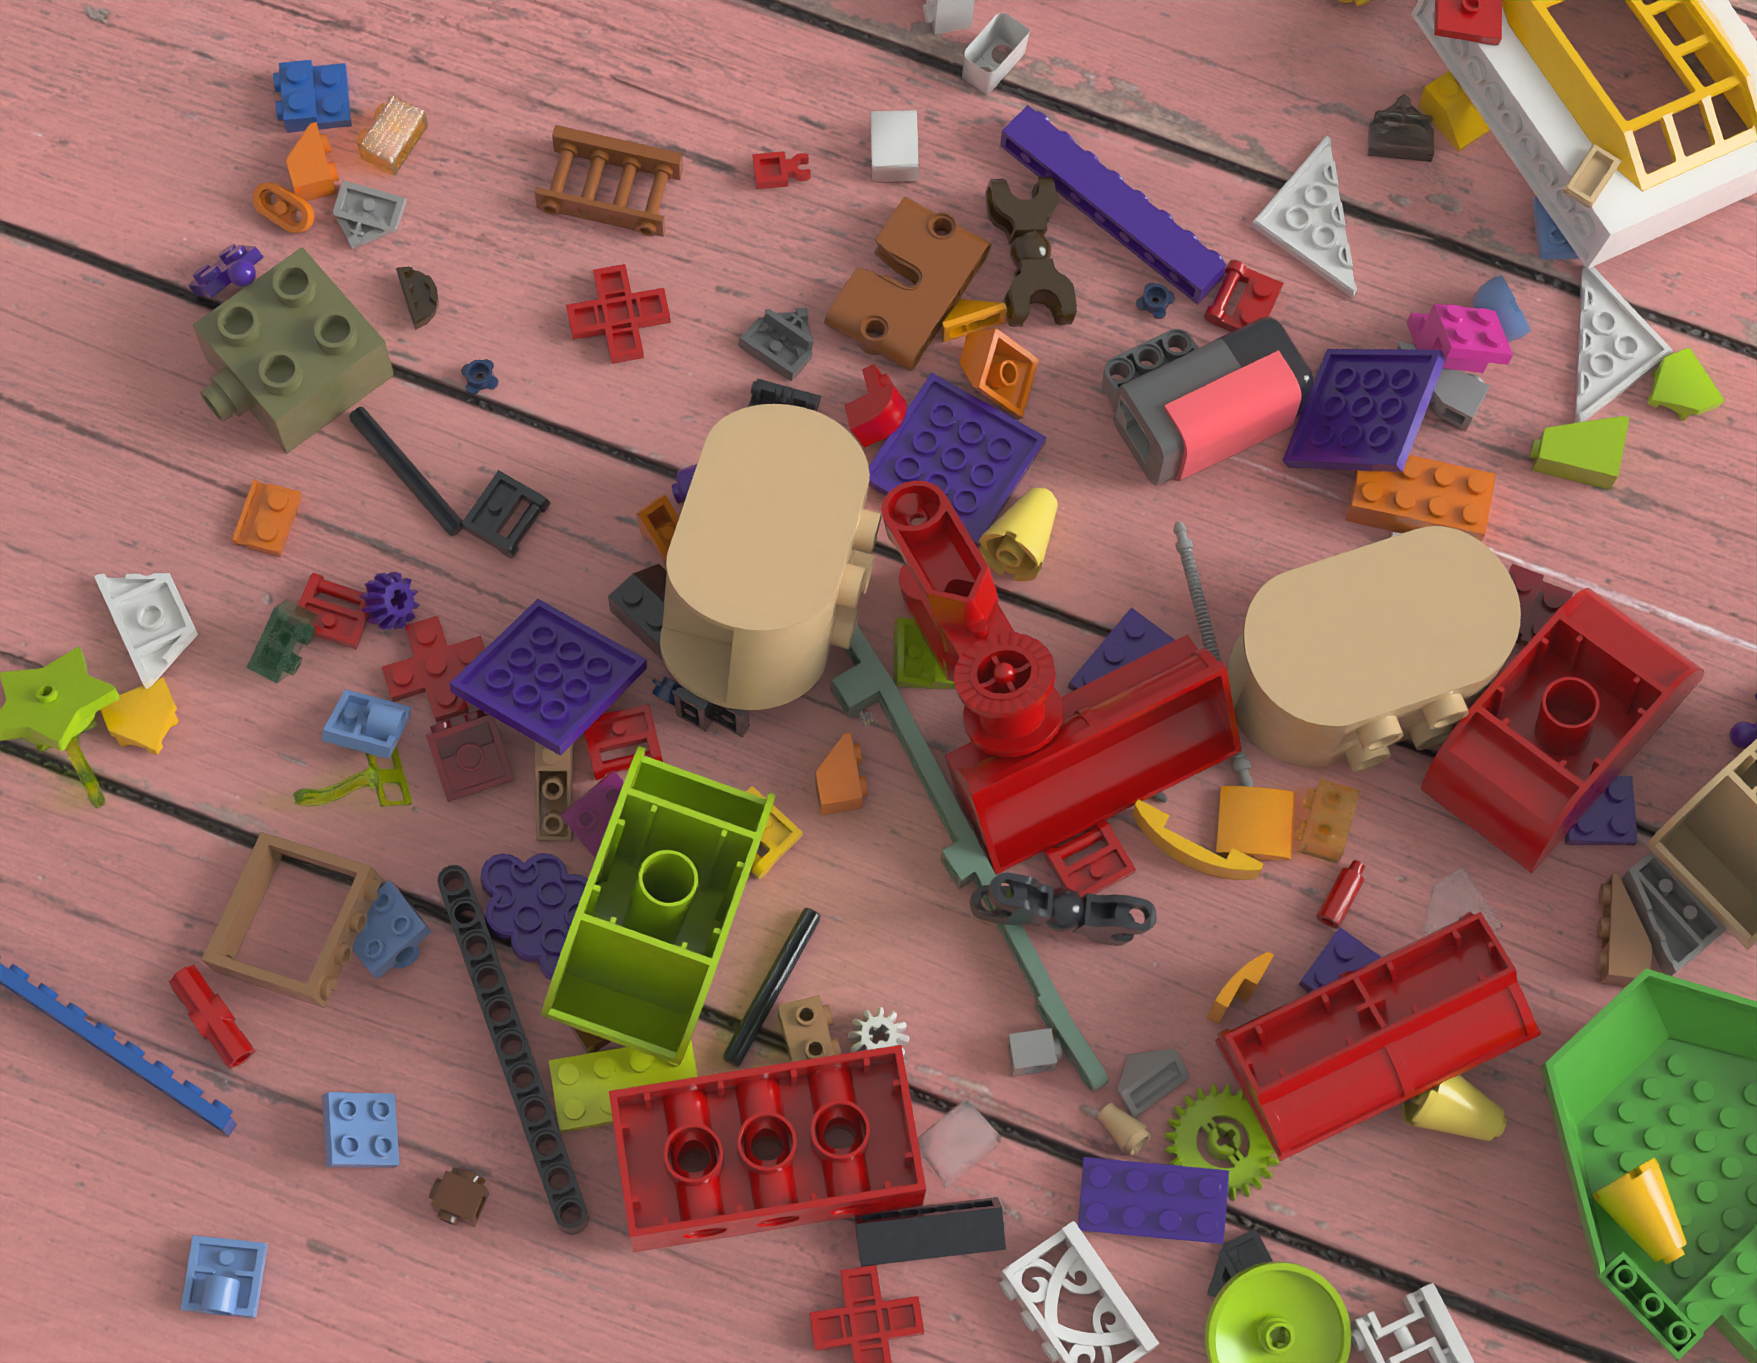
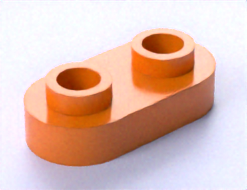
M265 182L255 188L252 201L255 209L260 214L291 233H302L310 229L314 222V212L308 202L279 183ZM273 193L276 196L275 204L271 202V195ZM298 211L302 213V220L300 222L296 217Z

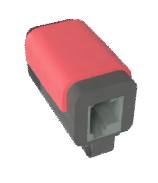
M1271 317L1259 318L1198 348L1188 332L1182 329L1169 330L1108 360L1102 378L1103 392L1113 406L1115 426L1146 477L1154 486H1158L1172 478L1175 481L1186 479L1292 427L1295 418L1303 412L1313 385V375L1310 367L1282 324L1277 319ZM1176 347L1183 352H1173L1169 348ZM1149 361L1153 366H1145L1140 362ZM1120 375L1124 380H1116L1111 376Z

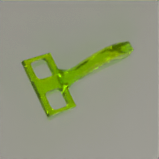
M95 718L81 733L98 726ZM79 733L71 738L65 751L86 790L91 804L97 809L106 804V799L79 746L78 741L81 734ZM35 744L39 753L52 748L50 745Z
M395 746L391 754L394 769H380L377 766L375 756L366 753L369 764L366 770L353 774L326 788H301L293 793L295 805L313 807L328 804L362 787L376 789L380 807L411 805L412 799L397 746ZM383 784L399 785L403 801H389L386 798Z

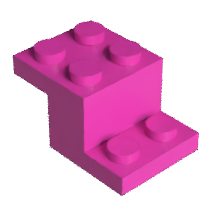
M1434 303L1430 313L1420 314L1411 312L1406 322L1416 349L1441 350L1447 357L1443 365L1445 369L1484 373L1488 363L1508 365L1513 356L1496 312L1486 308L1476 309L1460 307L1454 304Z

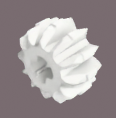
M882 1007L877 1008L876 1017H873L869 1010L863 1011L864 1021L854 1019L852 1026L857 1031H852L848 1034V1040L856 1043L851 1047V1052L908 1044L909 1036L900 1034L906 1030V1023L899 1022L894 1024L897 1018V1013L894 1011L887 1018L883 1017L884 1009ZM880 1032L885 1034L884 1041L880 1040L877 1044L872 1042L873 1035L878 1036ZM902 1047L903 1057H904V1055H905V1050H904L903 1047Z

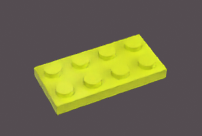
M691 1040L680 1065L629 1047L548 1060L560 1133L613 1124L609 1091L698 1077Z

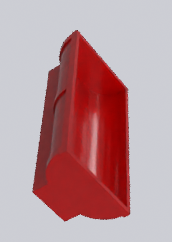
M1187 634L1060 697L1064 712L1062 724L1051 742L1040 750L1016 758L990 755L980 750L974 743L969 742L945 754V759L956 794L966 809L987 853L990 865L997 875L1091 828L1096 823L1134 806L1138 799L1144 801L1242 752L1227 668L1222 661L1218 662L1207 649L1201 648L1198 650Z
M1467 912L1459 916L1457 921L1352 972L1347 970L1339 974L1337 979L1231 1030L1227 1028L1217 1033L1218 1038L1215 1039V1042L1279 1161H1282L1540 1036L1541 1030L1534 1020L1529 1004L1517 981L1516 968L1483 914L1479 912L1474 915L1472 912Z

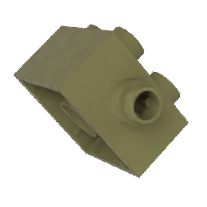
M303 247L193 324L205 358L217 372L210 378L212 384H208L200 391L208 407L222 422L232 417L233 413L239 417L250 410L286 454L394 376L384 339Z

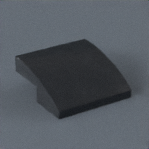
M677 688L674 692L676 715L705 732L712 721L743 738L750 726L749 710L732 709L711 703L696 696L686 688Z

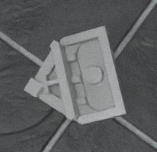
M343 180L332 212L346 235L351 248L354 249L397 231L407 200L401 196Z

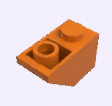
M316 122L309 124L286 159L294 192L306 202L336 194L333 182L339 180L335 162H327L325 155L331 152L327 134L319 133Z
M851 732L842 735L815 772V785L821 815L862 809L863 797L868 796L865 775L859 776L857 764L862 763L859 743L853 744Z

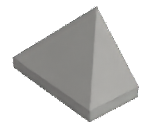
M1176 1049L1128 1054L1117 1090L1129 1114L1135 1118L1189 1079L1190 1075Z

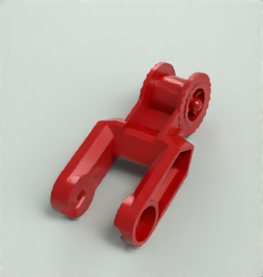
M910 481L898 485L890 490L883 499L881 512L888 539L897 547L906 565L901 567L898 577L902 597L907 611L947 680L954 682L957 695L965 705L963 722L969 739L980 750L999 757L1016 758L1040 750L1043 746L1050 743L1058 733L1064 713L1060 695L1053 686L1056 671L1051 653L1039 640L1029 635L1017 633L1012 628L998 604L997 591L989 567L945 493L937 485L927 481ZM916 518L924 519V522L920 525L911 524L912 520Z

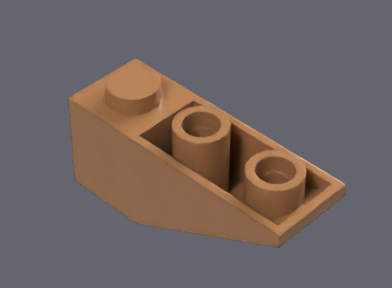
M535 741L536 840H572V830L560 817V814L572 805L573 744L560 756Z
M1613 873L1605 883L1601 884L1599 890V904H1604L1603 917H1600L1598 920L1597 937L1602 938V950L1597 952L1595 969L1596 972H1600V984L1626 987L1646 968L1651 970L1652 944L1619 874Z

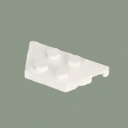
M153 573L149 576L126 574V578H107L105 574H98L94 576L140 679L145 689L150 688L198 635L170 573Z

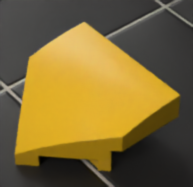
M164 677L157 679L150 688L145 689L143 685L119 695L120 698L117 701L100 709L110 735L116 737L120 746L134 745L146 748L148 753L158 755L163 748L161 743L168 730L179 722L175 714L177 707Z

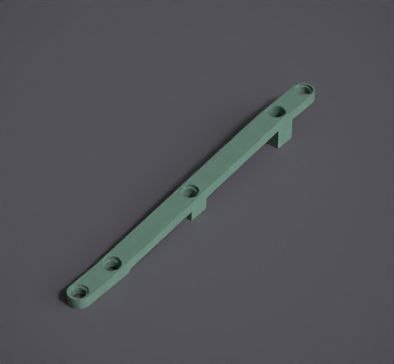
M856 624L850 648H844L855 666L832 679L831 691L848 718L879 702L954 843L942 850V864L959 889L974 881L977 889L984 885H989L991 880L996 877L994 870L898 688ZM988 896L982 897L989 911L997 908L992 905ZM996 923L1036 998L1035 1008L1048 1028L1052 1029L1053 1036L1059 1038L1062 1050L1084 1084L1091 1092H1095L1108 1084L1109 1079L1104 1068L1069 1015L1023 925Z

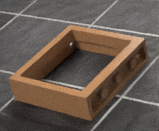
M261 832L201 960L217 973L325 1008L332 991L336 992L338 978L343 967L351 959L352 947L358 933H361L366 926L368 911L373 901L380 895L377 891L383 878L369 865ZM283 855L355 877L307 984L234 960Z

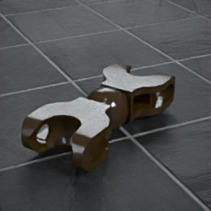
M1038 177V182L1034 185L1031 192L1032 199L1029 200L1018 199L1014 196L1005 179H990L985 191L988 218L995 227L1007 235L1008 244H1011L1010 257L1014 265L1017 266L1014 273L1015 279L1003 300L1007 307L1006 319L1010 327H1022L1030 313L1029 304L1032 303L1043 304L1049 308L1056 324H1072L1077 313L1074 286L1065 275L1058 272L1055 268L1053 258H1051V245L1044 236L1047 231V223L1058 204L1053 179L1051 177Z

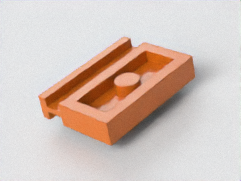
M253 479L232 537L233 545H243L251 550L281 557L302 499L301 492L270 483H260L258 480Z

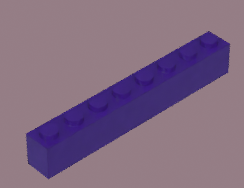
M1027 105L1002 130L1000 147L1036 176L1051 177L1054 181L1056 192L1198 305L1223 279L1227 264L1218 252L1207 249L1199 242L1194 233L1182 229L1174 222L1169 213L1157 209L1149 202L1144 193L1132 189L1124 182L1119 173L1107 169L1099 162L1094 153L1089 150L1085 151L1077 145L1069 133L1060 131L1053 126L1045 114L1035 111Z

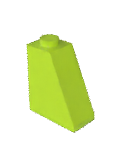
M1618 416L1546 427L1539 439H1533L1530 447L1529 457L1534 458L1532 471L1610 490L1619 475L1630 417Z

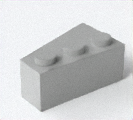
M1652 852L1648 853L1631 867L1621 878L1652 944L1654 956L1664 974L1675 975L1727 930Z

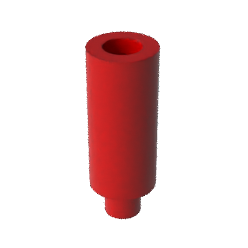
M1353 860L1349 868L1341 869L1316 915L1320 922L1331 928L1338 929L1364 882V878L1361 876L1365 868L1363 863Z

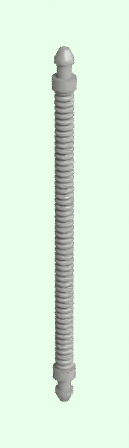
M1179 521L1175 523L1173 529L1178 540L1175 546L1177 552L1181 555L1184 574L1187 575L1186 579H1188L1187 583L1190 595L1192 596L1191 600H1193L1192 604H1194L1193 608H1195L1194 612L1196 613L1199 629H1201L1203 645L1220 662L1219 649L1216 648L1218 645L1216 644L1214 631H1212L1213 627H1211L1212 623H1210L1211 619H1209L1205 598H1203L1204 594H1202L1203 590L1200 578L1198 577L1196 562L1194 561L1193 543L1191 539L1187 538V527ZM1239 732L1242 752L1233 756V759H1235L1233 768L1235 773H1239L1240 786L1252 787L1253 779L1250 778L1249 774L1251 764L1250 760H1247L1245 757L1246 753H1244L1245 749H1243L1244 745L1242 744L1243 741Z

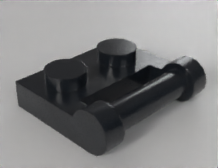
M498 470L461 523L462 529L497 548L505 556L514 558L519 551L518 545L539 514L541 512L545 513L551 503L540 493ZM521 501L528 502L530 505L508 537L505 538L499 533Z

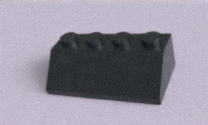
M658 563L633 573L608 596L610 611L663 661L660 649V636L663 625L667 571Z

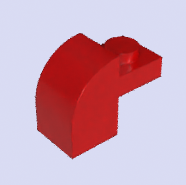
M875 364L862 369L868 394L844 405L850 430L864 448L887 438L896 431L904 420L907 410L906 400L894 386L888 374L882 375Z

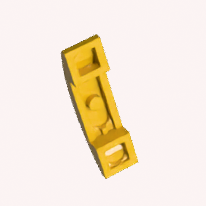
M1139 799L1135 804L1132 817L1139 828L1158 848L1173 859L1194 870L1220 878L1232 880L1257 879L1264 863L1234 848L1231 849L1227 859H1224L1166 829L1165 826L1169 818L1168 814Z

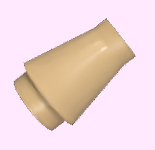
M1113 1103L1106 1105L1097 1117L1110 1133L1122 1152L1127 1151L1131 1156L1139 1152L1151 1137V1134L1146 1130L1147 1125L1117 1108Z

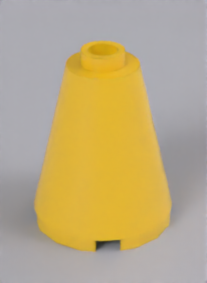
M1655 1157L1591 1194L1605 1212L1655 1262L1662 1259L1665 1265L1685 1254L1682 1247L1687 1242L1660 1166Z

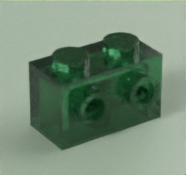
M288 599L274 607L246 668L276 684L289 675L294 676L303 660L299 656L303 645L308 646L316 633L317 628L313 624L317 615Z

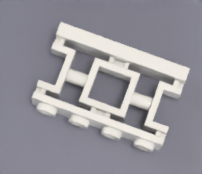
M1430 1283L1402 1299L1410 1315L1382 1328L1374 1311L1351 1323V1342L1358 1352L1363 1351L1368 1363H1385L1375 1341L1393 1332L1403 1352L1386 1360V1363H1400L1427 1349L1434 1363H1474L1434 1283ZM1425 1316L1435 1337L1416 1345L1407 1326Z

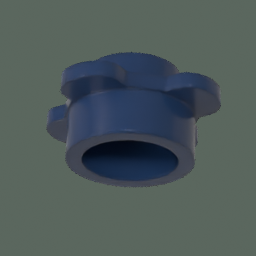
M1148 283L1145 285L1143 296L1137 299L1136 306L1141 311L1146 310L1152 313L1154 318L1162 319L1166 316L1168 305L1174 302L1175 296L1173 292L1168 291L1161 284ZM1158 299V302L1154 303L1152 300Z
M474 360L462 367L461 373L466 377V390L468 393L474 395L483 389L494 390L497 388L499 382L494 377L492 371L494 364L491 360ZM481 374L483 378L478 379L477 376Z
M664 677L662 682L653 679L652 682L656 686L652 694L675 706L674 692L677 688H682L683 686L667 677Z

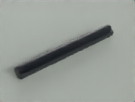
M361 406L352 411L349 415L352 424L444 530L451 536L460 532L463 520L368 411Z
M804 908L723 1054V1059L727 1063L736 1067L741 1065L820 921V914L813 909Z

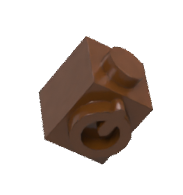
M453 1167L451 1172L446 1171L442 1179L437 1178L429 1194V1198L433 1200L431 1205L434 1211L438 1212L437 1218L454 1226H457L458 1221L475 1227L489 1196V1191L484 1186L486 1180L461 1168Z

